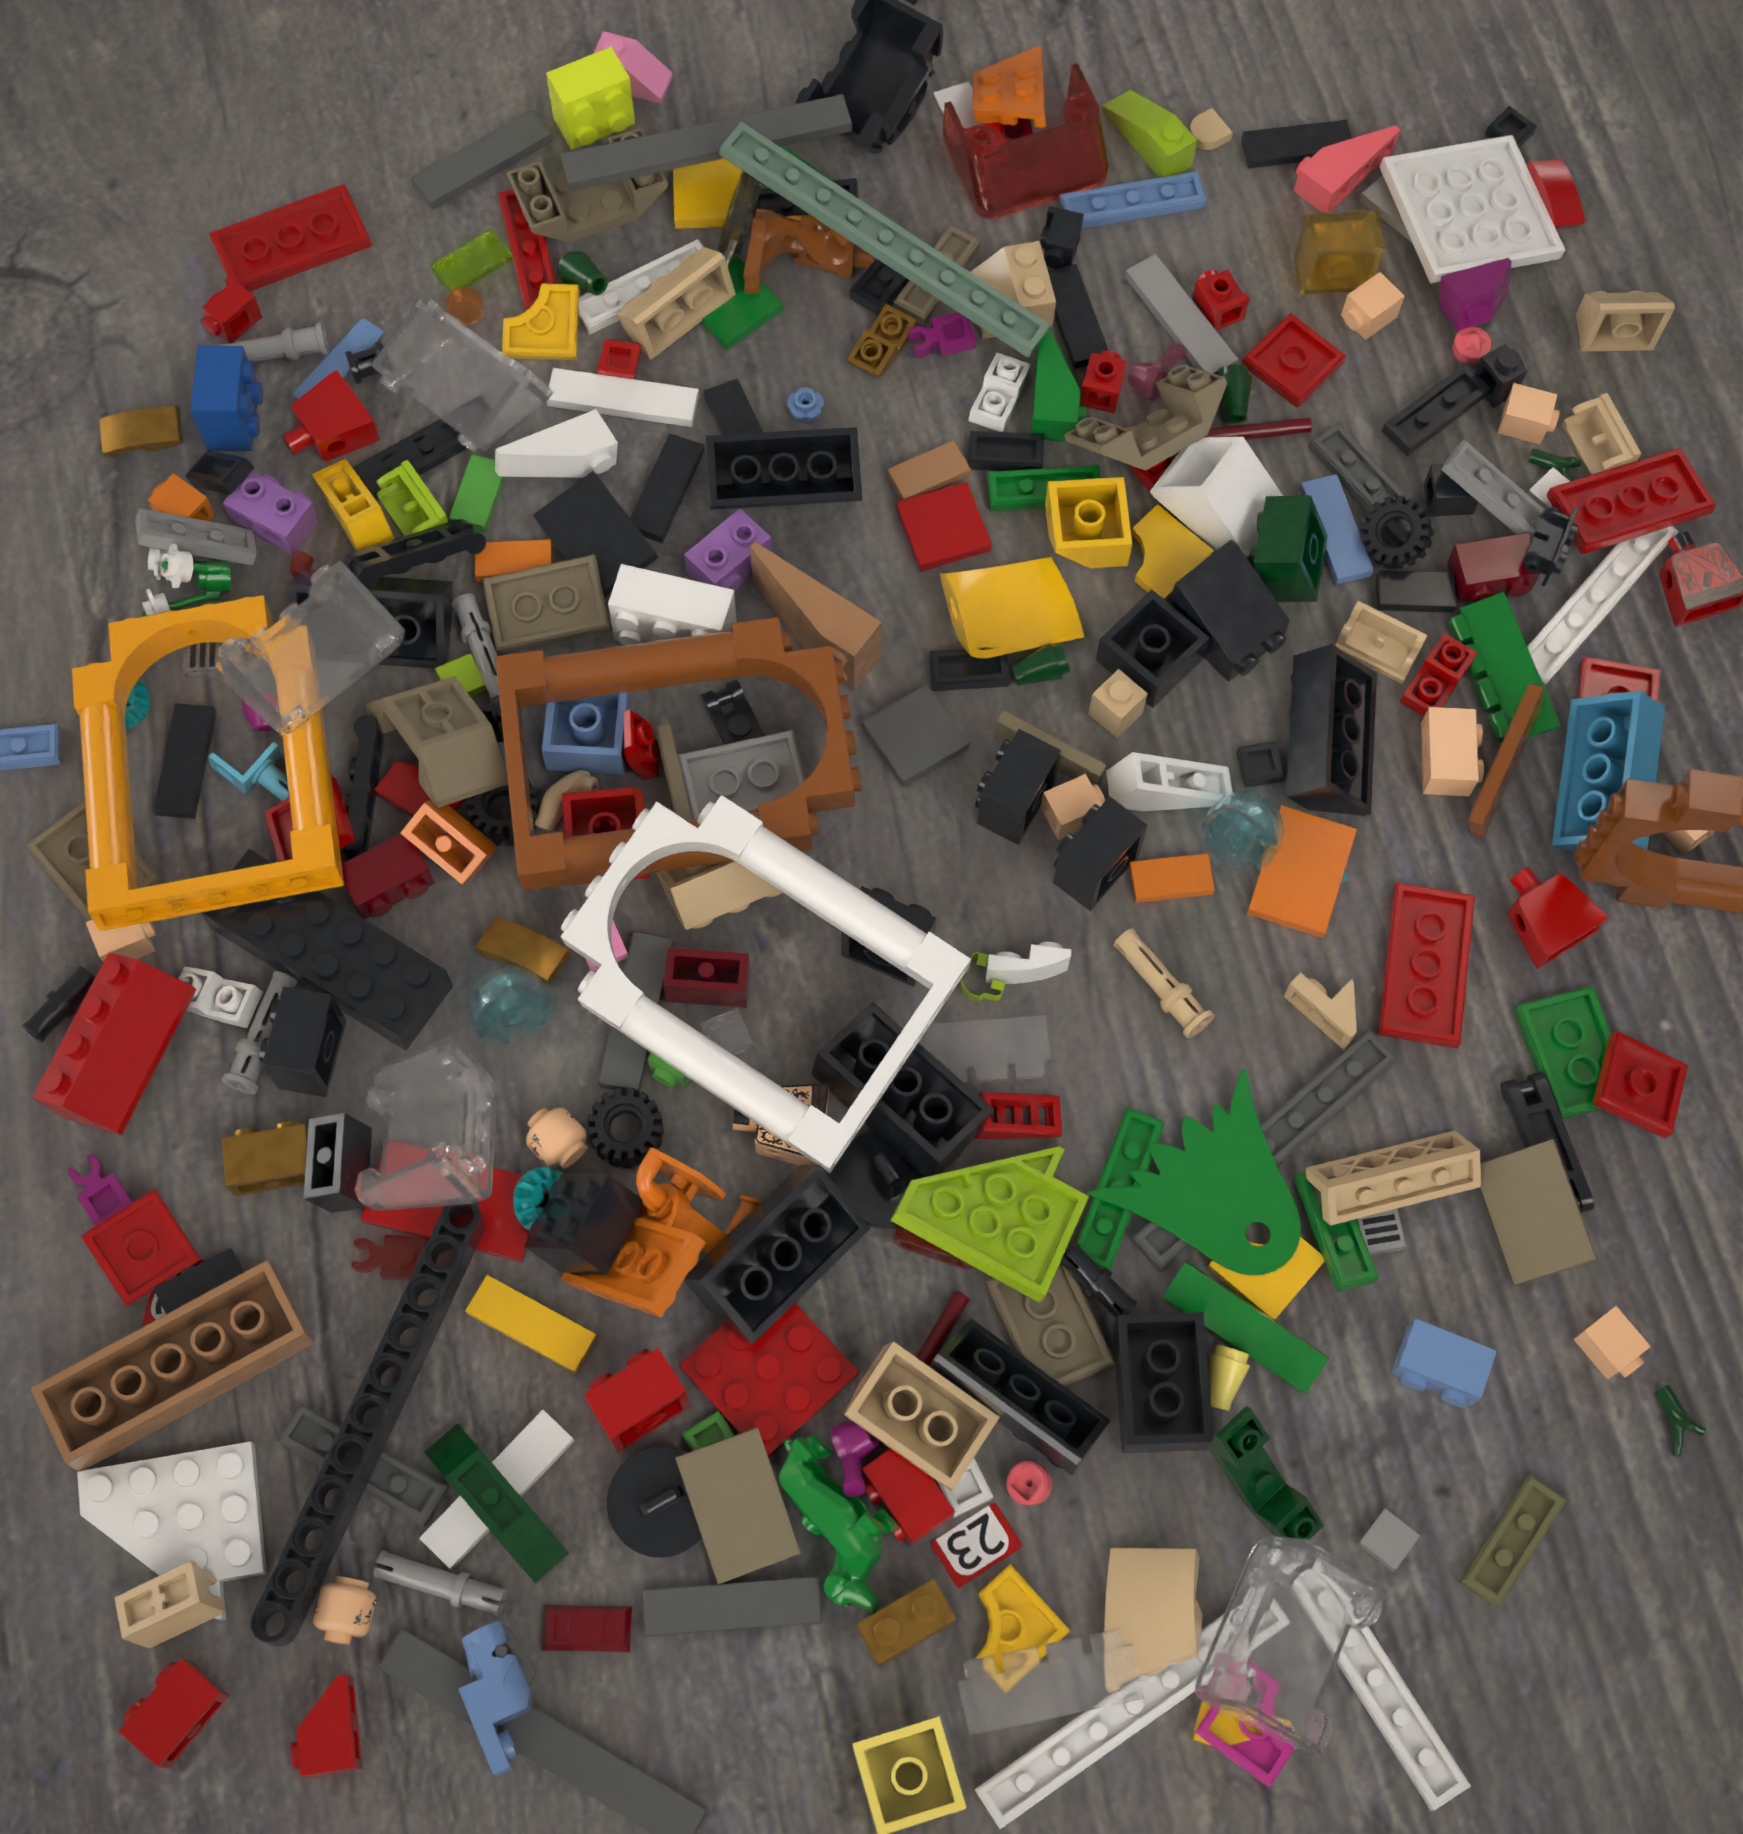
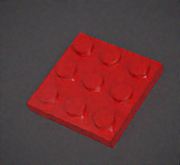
M796 1303L754 1344H749L724 1323L678 1365L680 1370L721 1413L738 1434L756 1427L759 1429L768 1459L784 1445L783 1441L785 1439L793 1437L859 1375V1371Z

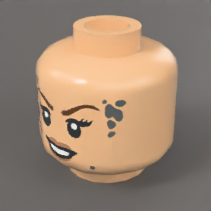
M558 1107L550 1111L543 1108L535 1113L528 1122L530 1130L526 1136V1144L547 1167L557 1168L561 1166L563 1169H567L585 1154L588 1147L585 1144L587 1131L565 1108Z
M335 1576L333 1583H326L321 1587L313 1624L317 1629L326 1631L325 1641L350 1645L352 1637H363L368 1633L376 1603L375 1594L368 1590V1582Z

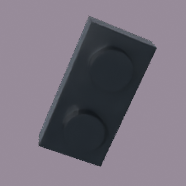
M876 258L850 289V299L878 316L884 305H889L908 283L909 279Z

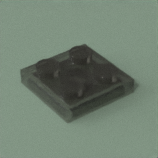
M743 170L729 204L717 249L725 257L727 266L732 254H740L745 236L748 235L754 215L752 213L753 206L757 202L762 183L756 182L754 177Z

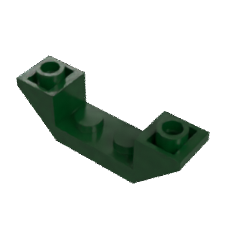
M1246 1406L1215 1434L1208 1448L1245 1506L1287 1551L1294 1555L1324 1525L1307 1497L1286 1484L1263 1448V1445L1270 1438L1253 1410Z
M458 1423L424 1452L535 1584L569 1555L562 1544Z

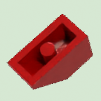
M347 1674L337 1675L296 1729L297 1741L291 1742V1760L294 1770L300 1769V1777L310 1779L363 1769L354 1677Z

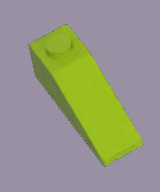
M1132 90L1102 105L1101 110L1158 178L1181 174L1192 167L1197 139L1175 114Z

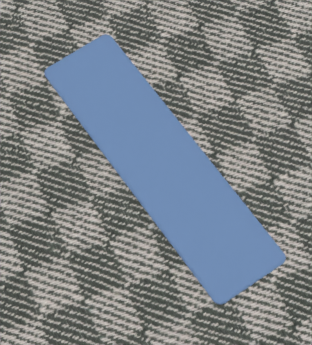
M360 319L294 391L293 396L299 399L335 370L344 378L351 370L345 352L351 351L356 353L371 348L384 334V331L366 319Z

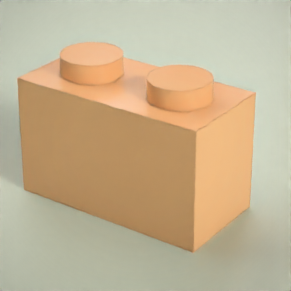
M1428 708L1421 722L1423 794L1470 797L1476 784L1482 782L1484 763L1482 759H1478L1477 747L1481 746L1483 729L1481 724H1476V709Z

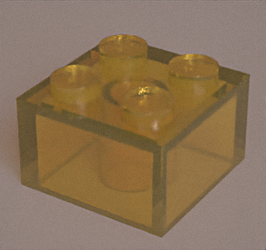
M1354 210L1346 213L1328 214L1326 212H1319L1313 215H1305L1294 255L1299 295L1352 292L1377 274L1385 249L1379 211Z

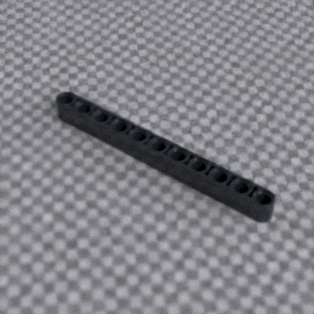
M455 1197L448 1201L443 1208L254 1609L250 1621L251 1630L255 1637L262 1642L277 1647L288 1645L298 1635L484 1234L486 1227L485 1218L476 1202L469 1197ZM470 1212L474 1214V1219L469 1226L465 1228L454 1226L455 1219L461 1213ZM447 1250L456 1252L455 1260L449 1266L440 1267L436 1265L437 1257L442 1252ZM427 1289L438 1290V1296L434 1303L428 1306L418 1305L419 1296L423 1291ZM408 1328L419 1329V1338L415 1343L408 1346L400 1345V1337ZM392 1367L401 1369L400 1378L395 1384L390 1386L382 1385L381 1378L387 1369ZM372 1407H381L382 1416L379 1422L373 1426H364L362 1419L365 1412ZM354 1447H361L363 1449V1457L360 1463L354 1467H345L344 1456L347 1451ZM333 1488H342L344 1497L341 1504L336 1508H326L325 1497L327 1493ZM315 1529H322L324 1531L322 1545L316 1550H307L305 1545L307 1535ZM302 1570L305 1576L304 1585L297 1592L288 1593L286 1589L288 1576L294 1571ZM282 1612L285 1618L283 1629L278 1634L269 1636L266 1631L267 1620L273 1614Z

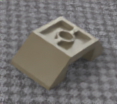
M639 127L609 137L608 141L609 143L646 135L643 128ZM541 161L506 172L531 232L568 243L637 220L668 187V182L663 172L569 191L565 172L547 177Z
M1188 365L1177 366L1168 372L1167 377L1156 383L1165 409H1159L1150 413L1146 417V421L1137 426L1124 428L1096 417H1089L1079 421L1075 425L1076 428L1064 436L1067 442L1146 471L1208 435L1227 386L1226 379L1223 376Z
M455 676L366 703L367 712L376 720L382 733L397 729L419 759V784L436 808L508 785L506 767L492 725Z

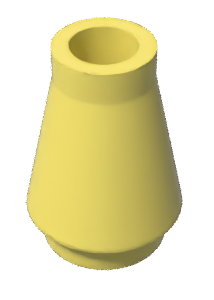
M1216 1345L1214 1354H1209L1208 1374L1211 1407L1224 1411L1230 1410L1231 1403L1250 1368V1365H1247L1249 1354L1221 1345Z

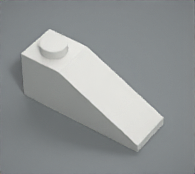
M597 409L495 449V471L498 476L584 478L592 471L600 474L616 465L618 442Z
M1132 752L1106 771L1109 796L1129 810L1144 812L1229 806L1234 803L1229 768L1225 766Z

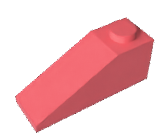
M1395 125L1322 147L1312 158L1309 156L1304 158L1295 172L1297 180L1294 192L1327 216L1380 166L1384 157H1389L1394 152L1401 129Z

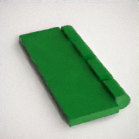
M1504 592L1460 608L1461 614L1448 620L1455 640L1464 645L1473 641V644L1467 646L1477 652L1476 657L1468 668L1471 678L1477 679L1487 675V677L1474 683L1485 712H1492L1501 708V711L1495 712L1488 717L1498 743L1503 742L1527 686L1531 683L1544 688ZM1545 688L1544 703L1528 739L1560 728V723Z

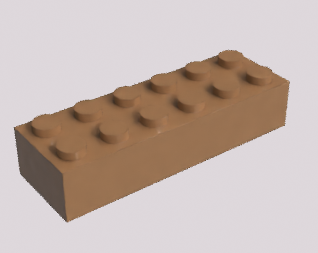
M266 1260L30 1389L65 1464L76 1471H83L315 1343L279 1272Z

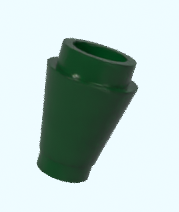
M570 251L560 259L558 272L565 284L578 285L580 290L595 296L601 295L608 286L606 276L603 275L586 253Z
M1226 365L1218 371L1219 375L1225 377L1227 382L1221 399L1225 421L1228 423L1243 422L1247 419L1252 375L1248 373V367L1244 365Z
M1049 642L1010 665L1017 686L1062 679L1063 674L1070 672L1061 643L1051 646Z

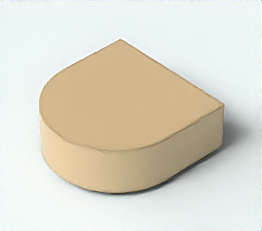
M1213 108L1196 116L1192 120L1189 130L1197 139L1196 147L1202 150H1213L1229 142L1233 133Z

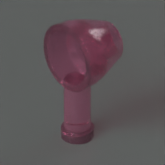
M1173 343L1159 363H1136L1130 371L1128 384L1143 398L1152 402L1156 401L1160 397L1156 383L1167 377L1168 372L1179 361L1184 359L1186 356L1185 348L1179 343Z

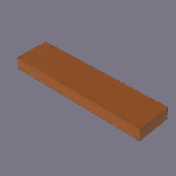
M1530 683L1525 690L1468 818L1471 835L1483 839L1544 703L1543 687Z

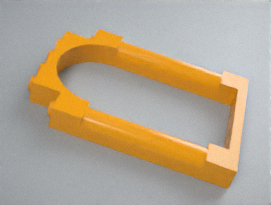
M264 595L243 597L234 601L204 604L190 609L166 611L162 614L127 618L123 621L108 623L111 661L91 663L87 666L72 668L74 708L80 717L90 869L85 870L88 913L99 931L344 886L316 650L307 626L298 628L288 627L274 632L273 617ZM205 642L228 643L246 648L267 662L272 669L277 684L293 831H290L293 859L138 888L125 726V711L129 695L138 679L152 664L175 650Z

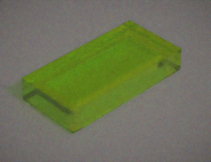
M489 229L432 264L431 268L433 274L454 297L511 262L513 258L510 250L493 230Z

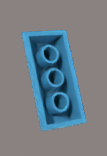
M1633 691L1571 699L1552 840L1553 847L1576 852L1579 841L1586 839L1590 825L1595 826L1601 809L1606 810L1612 793H1617L1627 779L1656 783L1665 707L1644 692ZM1649 836L1632 841L1633 844L1648 850Z

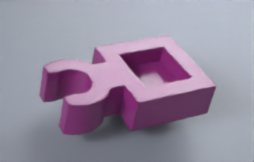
M959 312L932 318L930 329L915 326L908 330L909 342L916 340L924 342L914 346V358L926 357L933 349L937 348L941 357L976 348L977 340L968 318Z
M90 1154L87 1156V1159L92 1164V1170L88 1175L80 1176L73 1167L68 1169V1174L78 1186L86 1188L85 1191L76 1197L94 1225L97 1226L132 1204L133 1200L113 1172L103 1178V1164L94 1155Z

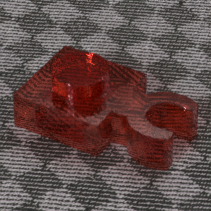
M385 1234L383 1246H376L373 1241L366 1238L354 1240L356 1249L369 1250L370 1255L364 1262L353 1261L351 1267L359 1273H369L376 1267H381L380 1276L382 1279L409 1281L428 1242L427 1236Z

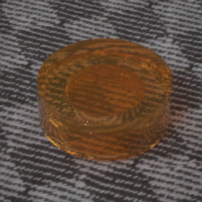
M467 286L458 287L447 296V311L449 317L454 322L468 325L475 323L482 317L484 304L481 294L476 289Z

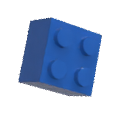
M198 345L190 412L207 450L252 451L253 439L258 437L260 433V420L258 414H256L257 404H262L263 386L261 382L256 381L254 362L248 360L243 346Z

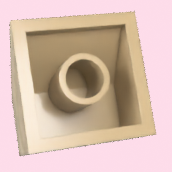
M1040 241L1003 247L970 271L1050 324V327H1053L1056 299ZM979 326L982 339L995 337Z
M1636 290L1628 293H1607L1605 291L1585 293L1576 312L1581 351L1654 350L1675 309L1674 302L1659 292Z

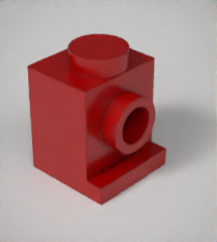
M1210 269L1199 276L1195 283L1192 300L1214 329L1218 331L1245 319L1250 298L1247 293L1243 294L1228 269L1219 273L1216 269Z
M228 276L225 279L227 286L219 293L212 295L208 302L202 306L205 316L200 321L210 335L213 337L219 335L227 343H233L263 317L255 296L233 277Z
M1111 350L1101 351L1100 354L1091 353L1082 384L1079 405L1115 414L1125 377L1127 361L1122 360L1118 353Z

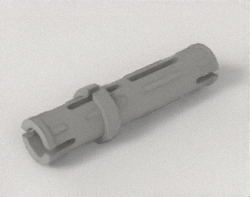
M469 593L460 595L452 601V607L455 609L462 627L460 633L464 643L469 644L489 694L490 702L499 705L500 698L495 656L498 655L490 638L492 630L489 623L483 620L475 601V596Z
M385 1550L380 1553L376 1563L385 1566L374 1568L373 1576L376 1579H383L451 1600V1606L461 1608L464 1604L492 1613L495 1616H499L504 1608L505 1603L498 1601L506 1600L508 1589L474 1580L470 1573L461 1572L458 1575L391 1554Z

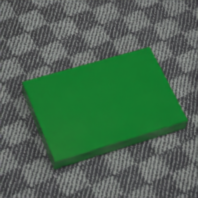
M1594 986L1517 1005L1514 1011L1537 1072L1541 1071L1545 1075L1562 1120L1602 1110L1592 1104L1608 1039L1612 1033Z

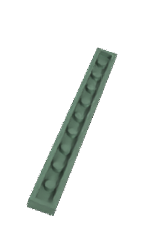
M743 122L739 123L721 145L720 156L1027 358L1030 357L1046 335L1050 324Z

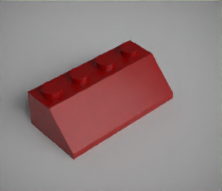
M109 952L32 1098L62 1118L122 1136L197 989L138 959Z

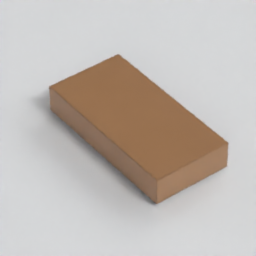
M954 440L887 469V477L901 501L940 490L969 477L971 474V469Z

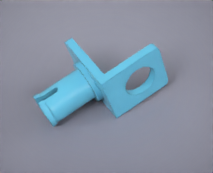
M275 742L265 750L244 775L240 774L216 754L211 753L209 755L211 768L245 795L255 785L261 784L282 801L289 797L287 775L274 766L281 757L279 745Z

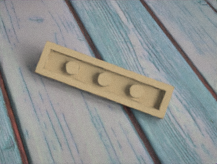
M1451 1131L1307 1167L1306 1179L1321 1192L1322 1217L1331 1226L1481 1187L1480 1149L1457 1131Z

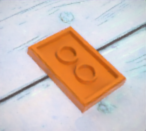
M1281 805L1247 914L1324 938L1357 829Z

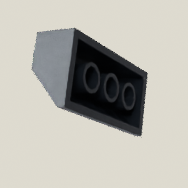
M857 427L706 436L710 510L862 501Z
M300 571L289 584L290 627L307 626L315 646L316 658L320 661L437 668L447 662L453 620L452 581L380 577L379 582L375 586L367 588L363 587L350 574Z
M1333 644L1294 655L1293 673L1291 675L1292 697L1289 710L1290 734L1287 746L1286 797L1311 811L1361 816L1370 815L1372 806L1377 673Z
M872 1002L817 1052L811 1075L820 1083L829 1084V1091L850 1109L903 1028ZM918 1042L864 1123L924 1177L941 1174L960 1156L993 1114L994 1109Z
M800 1165L688 1272L684 1281L711 1313L749 1344H754L870 1227L820 1165Z
M972 1318L940 1350L934 1359L933 1370L1000 1417L998 1421L1011 1430L1015 1437L1030 1444L1046 1456L1054 1466L1062 1468L1071 1476L1111 1421Z

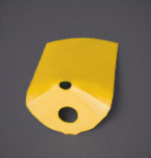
M1052 557L946 574L940 573L956 637L970 656L991 658L1041 647L1049 642L1050 644L1084 638L1073 597ZM984 647L993 648V649H987V650H979V649H982V648H984Z

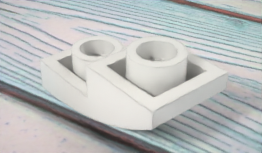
M996 353L984 376L983 387L970 410L968 421L998 432H1004L1026 382L1031 364Z
M1041 942L1039 945L1031 944L1028 959H1023L1020 955L1013 952H999L997 955L989 954L985 983H992V980L996 979L1006 982L1005 984H1017L1056 976L1068 970L1071 949H1065L1062 945L1055 942Z
M184 966L178 978L197 989L186 1011L244 1028L248 1027L263 994V991L255 985L223 979L215 972Z

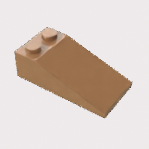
M754 541L750 546L753 585L805 649L832 646L834 660L842 659L845 683H840L838 686L845 685L854 691L881 657L882 622Z

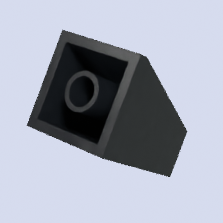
M1232 539L1174 585L1170 605L1210 637L1204 658L1228 682L1238 674L1241 676L1247 675L1258 664L1259 657L1267 651L1270 654L1274 653L1287 639L1285 633L1290 621Z

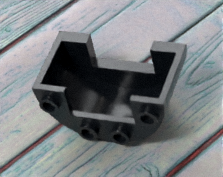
M855 0L851 11V18L857 30L851 41L849 40L843 45L839 55V62L834 70L829 71L825 75L822 84L813 78L809 86L804 87L798 94L796 104L843 94L852 121V131L837 135L870 153L877 154L882 152L883 147L881 145L884 142L892 145L919 109L935 74V71L932 70L933 56L939 57L941 55L943 26L941 23L898 0Z

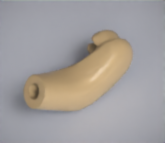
M580 769L566 775L550 786L544 794L534 824L543 829L554 831L563 816L562 794L597 791L599 783L596 777L591 776L588 771Z

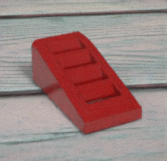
M981 1092L978 1095L994 1109V1123H992L990 1116L975 1135V1139L1005 1140L1058 1138L1062 1136L1060 1096ZM1045 1107L1046 1125H1039L1038 1108ZM1011 1108L1012 1124L1006 1123L1005 1109ZM1022 1108H1028L1029 1125L1023 1124Z

